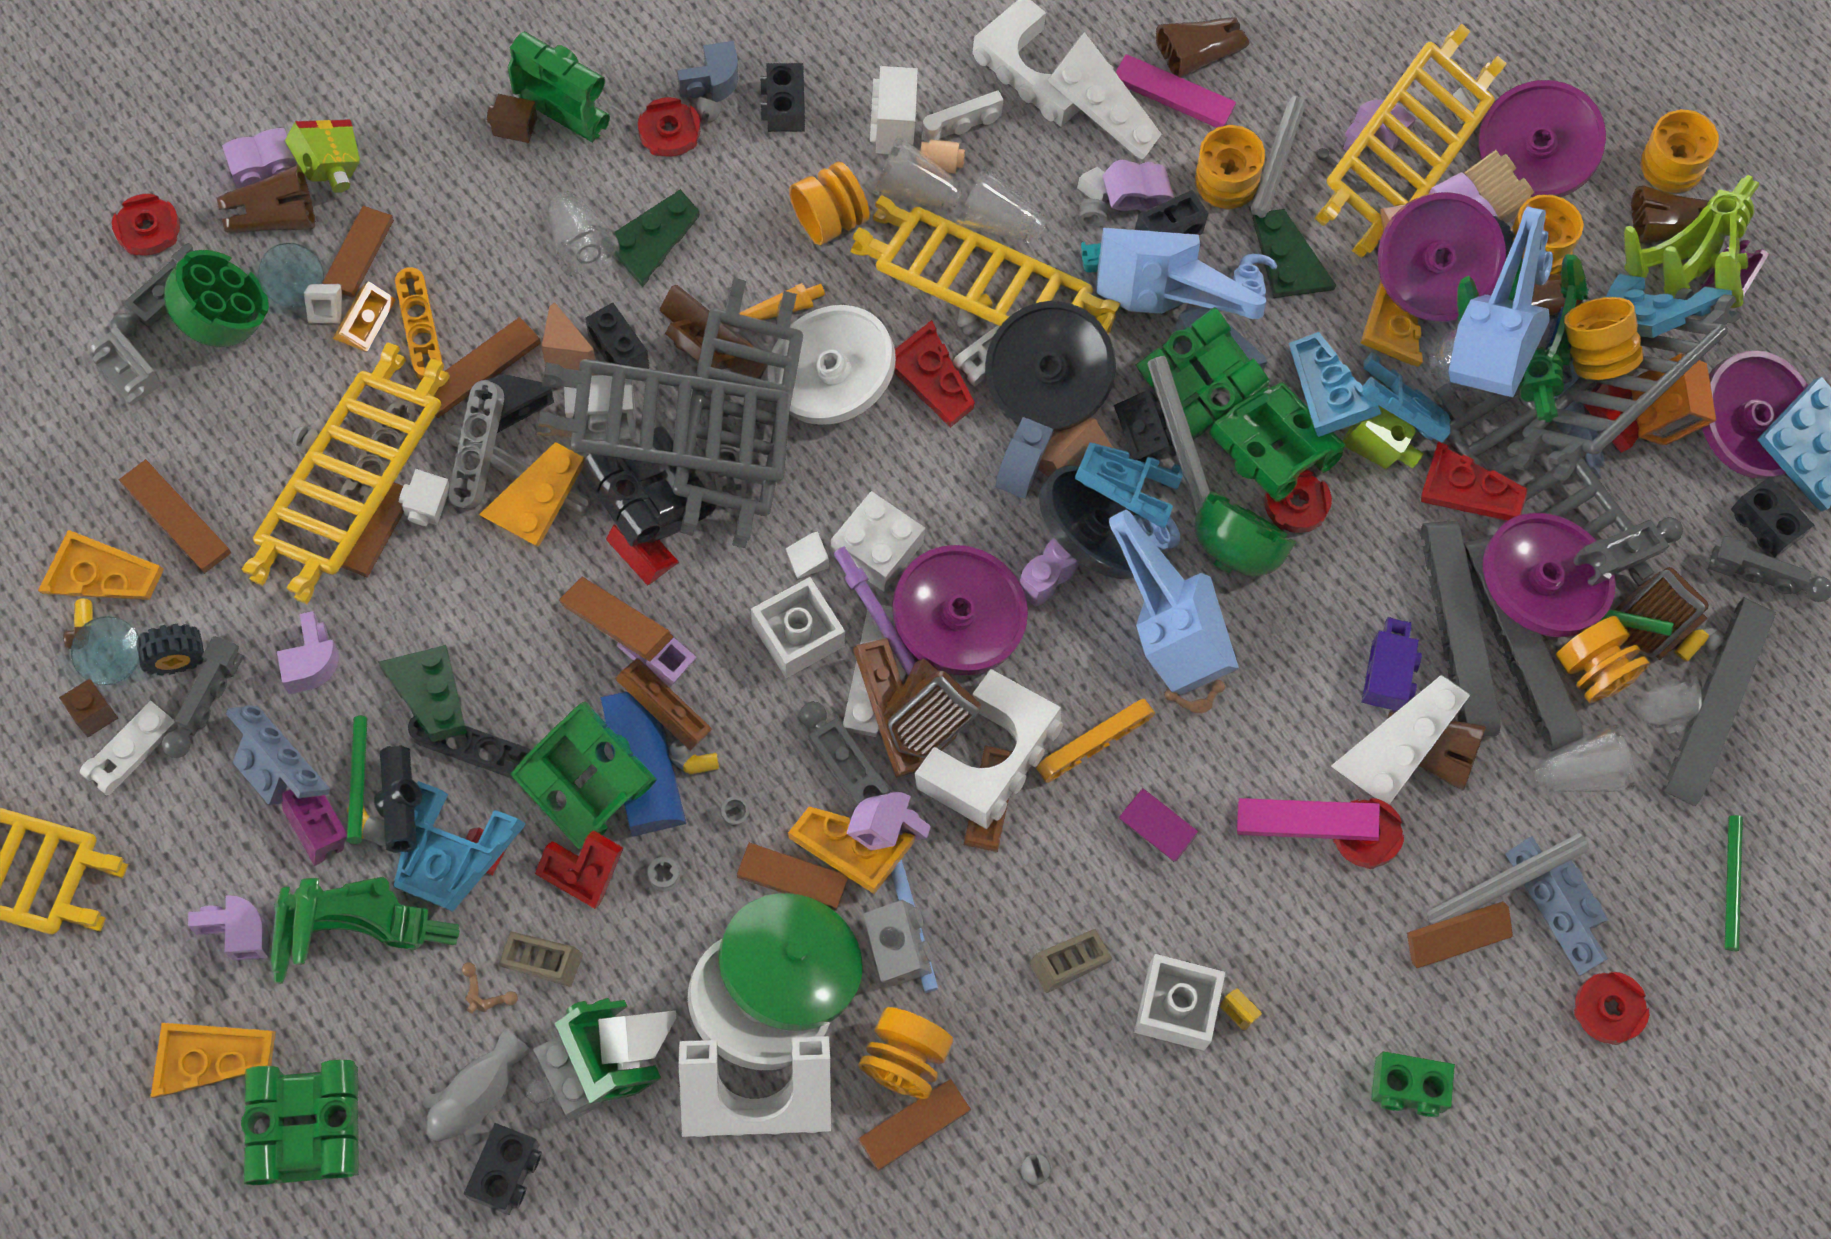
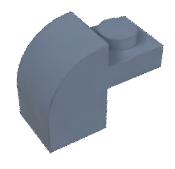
M734 41L703 45L705 66L677 70L680 97L698 98L705 93H711L712 100L718 102L732 94L738 83V59Z
M1025 417L1022 418L1002 460L997 475L996 488L1026 499L1038 473L1042 456L1052 437V428Z

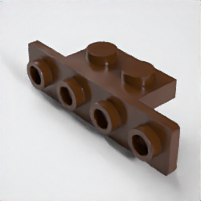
M673 285L660 307V312L674 322L670 323L665 335L674 341V345L678 349L688 352L699 363L709 310L681 287ZM720 323L718 339L755 348L727 324ZM714 351L711 367L722 370L730 368L735 373L761 379L768 366L767 364Z

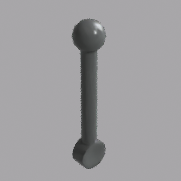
M1320 148L1317 151V158L1319 160L1326 161L1332 167H1336L1338 163L1329 156L1327 149ZM1349 171L1344 175L1356 185V189L1359 192H1365L1368 189L1366 181L1359 180Z

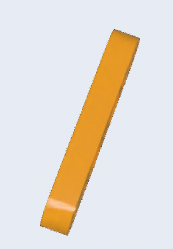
M407 267L397 273L395 285L412 366L416 377L422 380L425 372L422 354L428 353L430 359L432 358L442 363L443 361L424 276L420 270ZM408 279L414 280L416 295L410 296L407 286ZM415 305H420L425 308V312L419 317H412L408 315L409 309ZM427 333L431 336L430 341L424 345H418L413 342L417 334Z
M1146 699L1138 700L1046 757L1037 765L1036 770L1044 781L1049 783L1082 763L1080 759L1085 756L1090 758L1110 745L1109 741L1113 739L1117 741L1148 722L1155 715V711Z

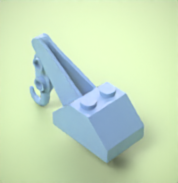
M1532 207L1525 209L1517 235L1492 295H1483L1470 300L1457 328L1449 366L1450 382L1514 397L1550 321L1549 309L1531 305L1534 283L1536 285H1544L1547 282L1553 262L1552 252L1545 250L1548 240V231H1544L1543 227L1546 216L1545 210ZM1525 249L1514 301L1508 300Z
M1103 228L1096 279V294L1106 299L1121 303V307L1134 312L1162 314L1184 303H1189L1207 308L1216 307L1221 311L1234 313L1250 319H1259L1264 316L1266 289L1263 274L1257 266L1252 264H1265L1270 266L1271 269H1276L1277 265L1268 256L1248 254L1241 258L1239 267L1234 271L1232 280L1198 260L1199 235Z
M1128 510L1110 517L1109 524L1111 530L1122 548L1144 599L1136 626L1145 656L1171 692H1176L1180 695L1185 694L1238 670L1237 660L1211 577L1199 573L1184 580L1161 552L1166 548H1176L1180 543V532L1173 519L1169 517L1166 524L1167 528L1165 527L1164 529L1141 516H1133Z

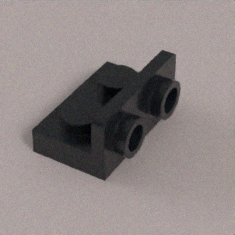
M1149 389L1114 405L1133 460L1146 462L1147 457L1155 458L1166 452L1171 457L1177 455L1159 398Z

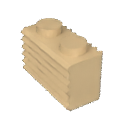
M1495 150L1464 173L1473 182L1479 195L1490 203L1498 218L1508 223L1516 218L1520 207L1527 199L1532 198L1531 195L1534 194V191L1525 178L1519 181L1514 175L1513 171L1516 170V167L1508 155L1505 154L1501 157Z

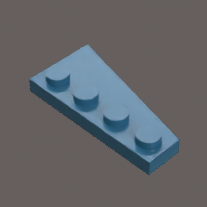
M1320 332L1289 343L1318 437L1381 415L1378 404L1362 395L1363 386L1352 376L1349 368L1339 360L1336 352Z

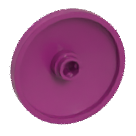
M1553 80L1531 81L1505 92L1492 104L1486 113L1479 133V154L1481 160L1495 150L1501 157L1507 154L1516 167V170L1513 171L1514 175L1519 181L1525 178L1533 189L1534 194L1531 197L1537 195L1563 197L1582 187L1598 169L1606 144L1604 119L1593 100L1580 89L1567 83Z
M1451 192L1423 195L1404 205L1387 224L1378 249V270L1387 294L1405 312L1417 318L1430 321H1452L1458 319V285L1467 276L1474 280L1479 297L1483 295L1491 296L1506 261L1504 237L1494 216L1478 201L1468 196Z
M1757 350L1744 351L1721 361L1709 373L1716 415L1715 422L1702 428L1709 446L1726 466L1743 476L1767 479L1768 477L1774 478L1786 474L1757 439L1804 391L1808 384L1789 362L1769 352Z
M1528 513L1508 520L1492 536L1484 552L1483 573L1485 582L1496 603L1515 622L1539 634L1553 637H1569L1582 633L1598 623L1609 611L1614 600L1616 586L1615 575L1597 585L1591 586L1588 584V579L1595 575L1594 567L1590 564L1575 565L1574 558L1581 549L1596 542V540L1577 524L1556 515Z
M947 545L921 554L905 569L893 596L892 610L894 623L903 643L919 660L924 658L935 669L948 674L975 675L998 667L1015 651L1022 640L1027 626V601L1016 576L998 558L970 546Z

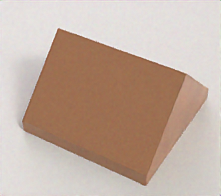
M556 303L550 305L541 346L545 364L546 362L558 364L566 369L579 370V364L583 359L595 360L594 349Z
M1088 418L1070 429L1053 432L1038 470L1049 478L1055 470L1061 467L1080 466L1090 442L1110 448L1113 447L1096 419Z

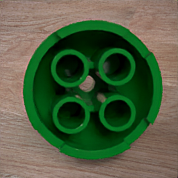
M195 250L187 253L176 264L167 278L164 288V301L170 318L185 335L207 346L231 347L246 341L258 329L268 313L269 302L264 287L252 272L247 275L239 267L229 262L232 257L212 250Z
M1209 492L1197 512L1194 527L1196 538L1201 547L1216 559L1213 564L1227 573L1235 570L1249 576H1264L1277 570L1287 559L1296 541L1291 538L1289 540L1285 539L1288 535L1286 532L1251 510L1235 503L1232 505L1229 503V498L1215 492Z

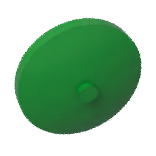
M779 893L766 895L751 901L732 918L722 937L719 948L720 973L730 996L751 1017L777 1029L805 1031L832 1022L849 1006L862 978L861 950L848 924L830 907L803 895Z

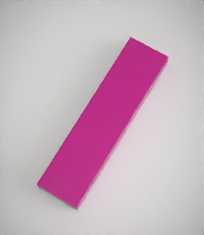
M1125 54L1115 72L1127 89L1216 128L1226 125L1236 105V102L1179 78L1128 54Z
M1239 798L1237 835L1379 841L1380 804Z

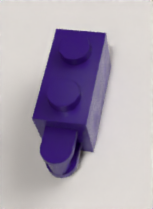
M1387 617L1383 631L1379 630L1373 639L1361 703L1398 711L1415 697L1417 684L1412 683L1413 672L1417 673L1419 670L1422 653L1417 652L1419 640L1409 638L1411 622Z

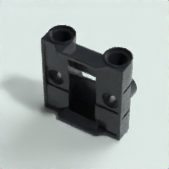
M662 426L654 428L652 449L672 452L673 439L667 430ZM591 453L585 458L582 474L631 547L645 542L653 543L680 532L687 498L678 496L673 492L677 466ZM690 469L687 484L706 488L695 473L696 469ZM652 477H655L658 481L645 487H642L639 483ZM701 501L698 521L713 514L717 505Z

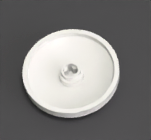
M833 305L809 312L790 325V328L798 329L803 333V342L789 411L792 417L806 423L818 425L840 423L863 413L882 396L893 376L896 357L893 341L885 326L876 316L855 306ZM779 338L772 352L787 356L789 340ZM768 365V381L781 384L784 369Z
M720 939L702 955L689 982L688 1008L697 1032L703 1040H717L718 1055L741 1067L754 1070H777L791 1066L792 1037H822L825 1035L830 1023L811 1030L788 1031L768 1026L747 1014L730 996L722 980L719 968V948L722 940Z

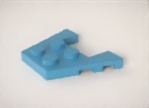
M1619 274L1605 297H1620L1630 300L1635 306L1638 322L1637 333L1640 336L1654 338L1686 324L1685 317L1690 315L1702 317L1711 313V306L1715 305L1722 295H1732V290L1704 287L1688 300L1675 299L1670 294H1659L1656 296L1644 294L1645 278Z
M1371 351L1364 360L1363 369L1389 386L1391 391L1370 377L1362 387V395L1416 427L1427 439H1436L1443 443L1450 434L1448 413L1419 389L1414 391L1403 383V376L1395 369L1389 371L1378 363L1381 358Z
M1090 442L1075 479L1082 482L1086 487L1098 491L1165 529L1173 505L1141 493V489L1146 477L1178 489L1183 477L1181 466L1174 464L1172 469L1158 466L1160 462L1157 459L1147 457L1146 462L1129 459V452Z
M418 781L417 784L422 793V802L414 810L417 848L410 852H401L394 887L453 912L521 832L526 823L518 818L494 810L479 842H471L433 827L448 794L441 789Z

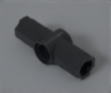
M402 745L387 746L380 750L382 790L374 796V805L377 812L384 818L386 850L393 853L410 852L417 848L414 808L422 802V793L418 784L412 780L410 749Z

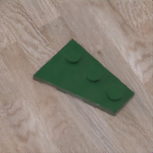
M680 189L604 238V242L636 281L644 287L651 274L664 262L674 245L680 242L699 218L700 212Z
M1285 209L1271 210L1263 218L1253 214L1252 219L1261 253L1273 259L1277 265L1276 269H1271L1270 266L1265 265L1273 298L1335 290V282Z
M446 645L378 662L386 678H389L401 699H404L411 709L413 716L432 742L467 733Z

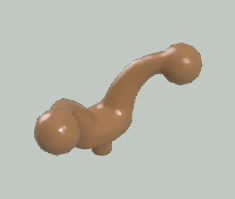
M1215 680L1212 683V690L1205 699L1187 701L1178 696V693L1171 692L1169 688L1165 691L1164 696L1168 701H1174L1193 713H1205L1212 708L1216 695L1224 691L1225 684L1221 680Z
M471 962L463 964L462 973L469 977L470 980L469 992L465 997L470 1003V1006L467 1008L469 1013L472 1014L476 1009L486 1012L488 1009L504 1002L509 1006L516 1004L518 996L513 991L484 1000L478 997L479 986L476 967Z

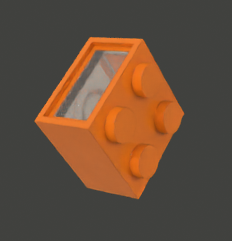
M1681 353L1669 360L1678 362L1685 355ZM1699 360L1636 418L1639 426L1638 437L1660 445H1668L1716 421L1707 363ZM1648 370L1636 377L1658 381L1665 373ZM1631 390L1634 401L1645 393Z

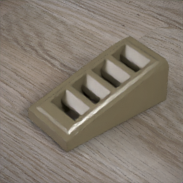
M1093 929L1036 953L1030 961V965L1045 993H1048L1111 962L1112 957L1096 929ZM1084 943H1089L1096 957L1095 959H1090L1083 946ZM1074 948L1083 963L1081 965L1078 964L1071 952ZM1062 955L1069 970L1065 971L1058 956Z
M510 931L499 966L572 987L583 953L573 946ZM523 943L526 944L521 961L520 963L515 962L520 944ZM534 948H539L534 965H528ZM550 951L553 952V956L551 958L548 970L543 969L547 955Z

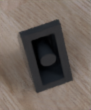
M506 374L486 379L499 385L504 393V403L497 433L554 403L552 388L542 386V382ZM490 392L487 394L483 393L482 400L492 399L493 394ZM483 411L485 415L489 416V411Z

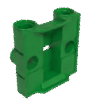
M525 31L521 32L509 47L511 59L507 68L512 93L514 95L518 94L519 98L535 101L537 111L593 143L595 139L601 136L599 132L602 129L606 130L610 121V115L595 106V100L598 99L604 89L605 77L579 63L575 54L562 45H557L553 48Z
M1216 307L1191 324V328L1188 326L1183 330L1174 332L1169 337V340L1161 345L1162 349L1157 348L1135 364L1143 378L1156 392L1148 361L1159 356L1166 357L1193 440L1210 429L1215 421L1226 415L1235 405L1268 387L1270 382L1254 358L1249 360L1231 336V327ZM1180 341H1188L1192 344V348L1186 354H1178L1174 351L1176 344ZM1198 360L1214 381L1209 386L1205 384L1191 365ZM1218 392H1226L1230 395V400L1224 406H1217L1212 402L1213 396Z
M1283 382L1270 388L1265 387L1235 405L1226 415L1215 421L1209 431V435L1235 460L1234 466L1237 473L1244 478L1255 479L1276 502L1288 496L1297 485L1299 474L1313 465L1322 473L1333 468L1343 456V450L1346 446L1334 432L1320 437L1317 436L1308 407ZM1281 440L1284 445L1275 450L1271 445Z
M582 702L575 707L525 756L510 774L578 849H582L587 835L593 830L604 835L609 828L605 822L625 802L637 800L657 781V778L636 756H633L627 739L622 735L615 734L610 727H607V724L587 702ZM607 742L611 743L615 748V756L612 760L604 752ZM593 764L598 771L579 788L575 781ZM558 791H561L566 796L567 802L564 808L557 802L556 796Z
M343 1059L329 1060L321 1063V1072L284 1075L280 1068L275 1066H256L246 1069V1106L241 1120L246 1146L244 1148V1184L269 1185L348 1178L359 1175L358 1067L354 1061ZM337 1111H346L347 1117L345 1122L339 1127H330L331 1116ZM317 1115V1123L284 1126V1118ZM270 1117L269 1128L264 1133L255 1134L254 1126L260 1118Z

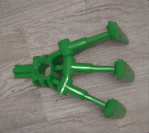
M1567 254L1562 261L1561 293L1563 298L1566 299L1553 344L1548 349H1544V347L1538 348L1537 346L1518 386L1521 398L1525 402L1534 401L1538 420H1545V423L1552 422V418L1558 417L1554 396L1560 395L1564 390L1563 365L1570 366L1572 362L1571 349H1568L1569 342L1564 325L1565 315L1575 307L1576 300L1588 299L1589 289H1587L1586 276L1581 260L1576 255ZM1521 258L1508 300L1514 301L1523 258ZM1470 276L1463 278L1458 285L1457 318L1459 322L1470 300L1479 297L1475 282ZM1538 375H1544L1543 377H1539V378H1536V377H1535V376H1538Z
M384 877L348 883L341 888L325 891L319 886V878H306L300 881L299 888L296 889L294 895L289 893L290 887H282L279 891L278 898L274 904L275 918L271 968L274 973V982L283 984L287 974L291 951L294 964H305L312 933L318 931L351 930L369 935L387 947L416 950L423 945L424 941L456 946L460 933L459 924L427 920L428 909L400 905L393 891H389V882Z

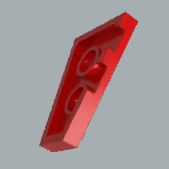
M931 320L895 349L894 373L951 428L974 409L975 402L959 371L955 369L949 357V352L945 344H942L936 332L937 328Z
M1438 441L1421 494V502L1508 521L1522 515L1528 489L1494 470L1488 471L1475 464L1474 459L1465 454L1461 456L1448 449V445Z

